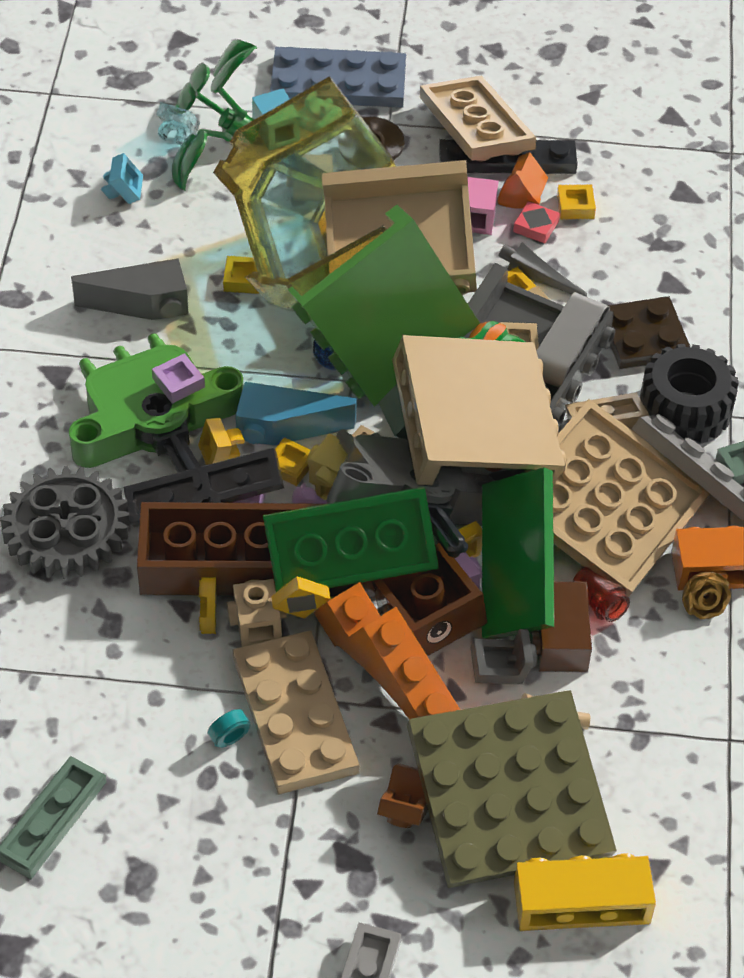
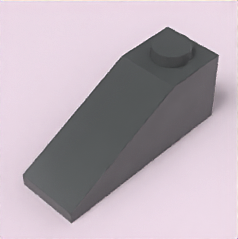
M179 258L71 276L73 299L77 307L149 320L189 314L187 287Z

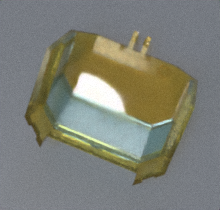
M330 76L237 129L229 142L233 148L225 161L220 160L213 172L235 197L258 271L252 272L245 276V278L269 304L293 312L294 310L291 306L296 301L288 291L290 287H293L303 296L387 230L382 225L328 256L322 173L397 167L391 155Z

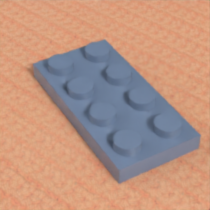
M275 46L270 92L283 88L291 102L304 103V97L314 89L316 90V95L324 99L330 96L332 102L338 105L403 108L406 53Z

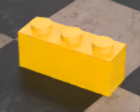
M623 853L612 858L596 859L588 856H575L569 860L557 861L532 858L525 862H518L516 865L514 891L519 931L651 924L656 900L648 856L635 857L632 854Z

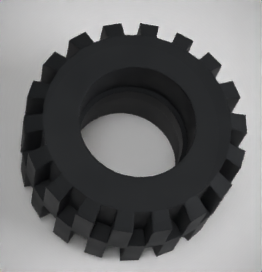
M677 344L675 349L666 347L662 349L661 354L655 353L651 357L650 363H647L640 393L642 404L645 406L649 416L662 415L670 420L676 427L674 431L684 439L698 440L701 444L708 442L709 436L714 439L721 435L722 430H726L732 417L739 385L738 377H735L736 370L733 365H727L728 360L723 355L716 356V351L710 348L704 350L700 348V345L692 344V347H686L685 344ZM681 392L691 393V394H694V395H687V394H683V393H681Z

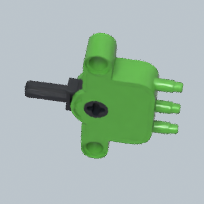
M153 333L148 336L147 340L151 349L132 356L123 346H116L113 350L116 361L97 369L90 359H81L79 366L86 379L85 386L90 415L74 421L69 428L73 461L78 466L92 468L139 450L157 453L158 456L167 454L177 473L201 467L188 446L190 445L189 432L204 427L206 419L221 418L222 420L236 414L244 386L242 373L238 369L229 366L205 372L202 374L205 378V388L172 403L152 379V369L184 353L191 362L192 360L184 349L176 345H165L158 334Z

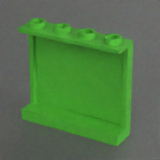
M395 205L385 213L392 224L390 228L303 296L293 287L288 289L296 301L291 308L305 325L308 322L312 323L314 329L310 331V334L323 350L329 347L332 351L328 359L341 375L345 372L349 375L350 379L345 382L358 399L365 396L374 407L397 384L392 359L402 335L458 338L459 336L464 337L480 324L414 219L398 205Z

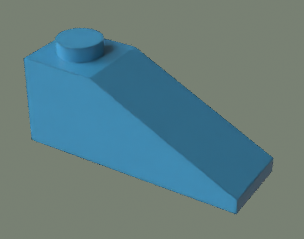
M245 382L235 415L236 428L241 430L246 442L272 446L278 445L284 437L291 441H297L335 433L342 429L349 430L355 428L357 398Z

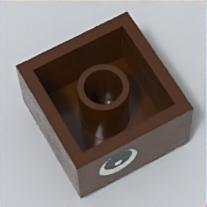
M440 543L435 544L439 569L372 580L378 609L382 614H385L394 607H397L427 656L488 623L483 593L455 558L449 557Z

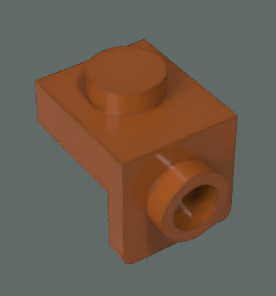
M396 763L392 768L388 789L380 798L377 815L387 817V822L397 827L411 828L412 824L419 826L427 814L428 808L418 769Z

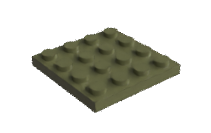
M571 690L408 720L407 729L448 888L515 875L518 862H525L532 858L557 861L569 860L575 856H588L596 859L613 856L617 851Z

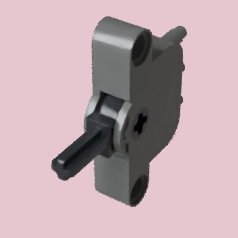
M345 429L338 431L337 439L347 456L344 463L341 464L327 496V504L425 487L434 537L449 557L458 558L461 553H466L468 544L454 524L468 525L477 521L482 526V484L496 481V479L483 474L464 473L458 466H441L433 485H417L408 439L383 437L379 433L358 435L354 438Z

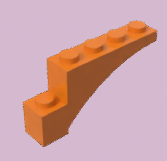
M360 582L327 601L313 612L333 645L339 646L358 662L397 703L408 719L461 710L398 608L394 607L385 614L380 615Z

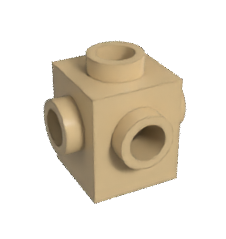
M249 580L245 583L233 585L234 601L227 602L230 626L238 625L241 646L245 647L281 638V618H287V613L273 609L271 596L276 593L274 580Z

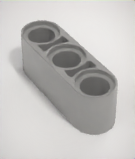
M576 292L571 295L536 351L538 358L543 362V380L545 383L560 388L607 311H610V306Z

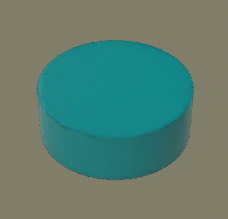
M232 710L216 719L208 728L207 734L216 747H227L239 741L247 734L251 722L243 710Z

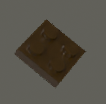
M670 296L608 305L610 306V311L613 312L612 328L616 330L610 346L619 370L646 366L647 363H650L651 357L655 353L661 354L662 349L666 347L675 349L677 344H685L686 347H690Z

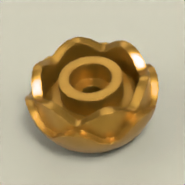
M701 572L694 575L686 583L682 594L683 606L687 613L695 615L699 619H709L721 615L731 598V592L728 588L729 582L723 576L714 572Z

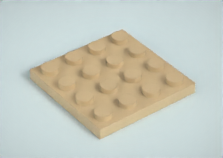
M588 399L558 434L560 448L566 454V468L564 473L560 474L553 487V544L628 599L674 541L676 529H683L709 497L710 493L646 440Z

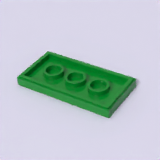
M543 467L482 484V593L488 622L482 626V638L501 639L515 636L519 629H528L529 632L554 627L553 471Z
M425 487L263 515L276 592L296 576L332 588L439 569Z

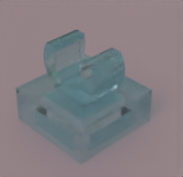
M163 102L160 103L156 115L163 122L158 129V135L162 140H166L168 133L172 130H177L174 141L178 145H182L186 140V132L196 135L200 121L191 111Z

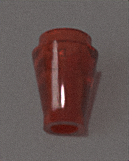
M588 567L581 569L574 576L573 582H587L588 604L598 619L614 622L626 613L630 605V599L624 587L598 575Z

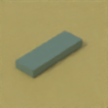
M70 756L0 844V862L25 877L32 879L107 783L106 775Z

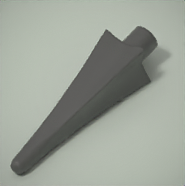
M523 242L517 250L506 244L501 248L498 257L509 262L508 271L518 267L531 280L552 286L571 295L576 292L587 297L586 291L557 272Z

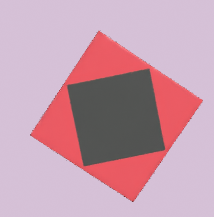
M528 201L514 223L513 232L545 244L559 222L560 213Z

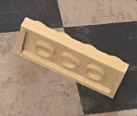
M483 76L420 86V99L471 161H485L490 159V157L518 155L524 151L535 150L536 136Z
M311 630L233 649V660L278 795L359 774L360 765Z

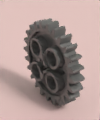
M64 466L61 475H56L52 468H48L47 478L43 479L35 473L33 474L34 484L30 485L21 481V493L10 492L11 503L3 504L4 516L0 517L4 544L8 545L9 555H17L20 566L30 562L33 574L44 567L46 568L47 578H51L56 570H61L63 579H67L70 570L74 569L80 577H83L84 567L88 565L95 571L99 570V559L111 563V550L121 552L122 540L128 539L130 515L127 509V499H122V490L120 488L113 489L112 479L108 478L100 482L98 471L86 477L84 467H80L76 474H70L68 466Z

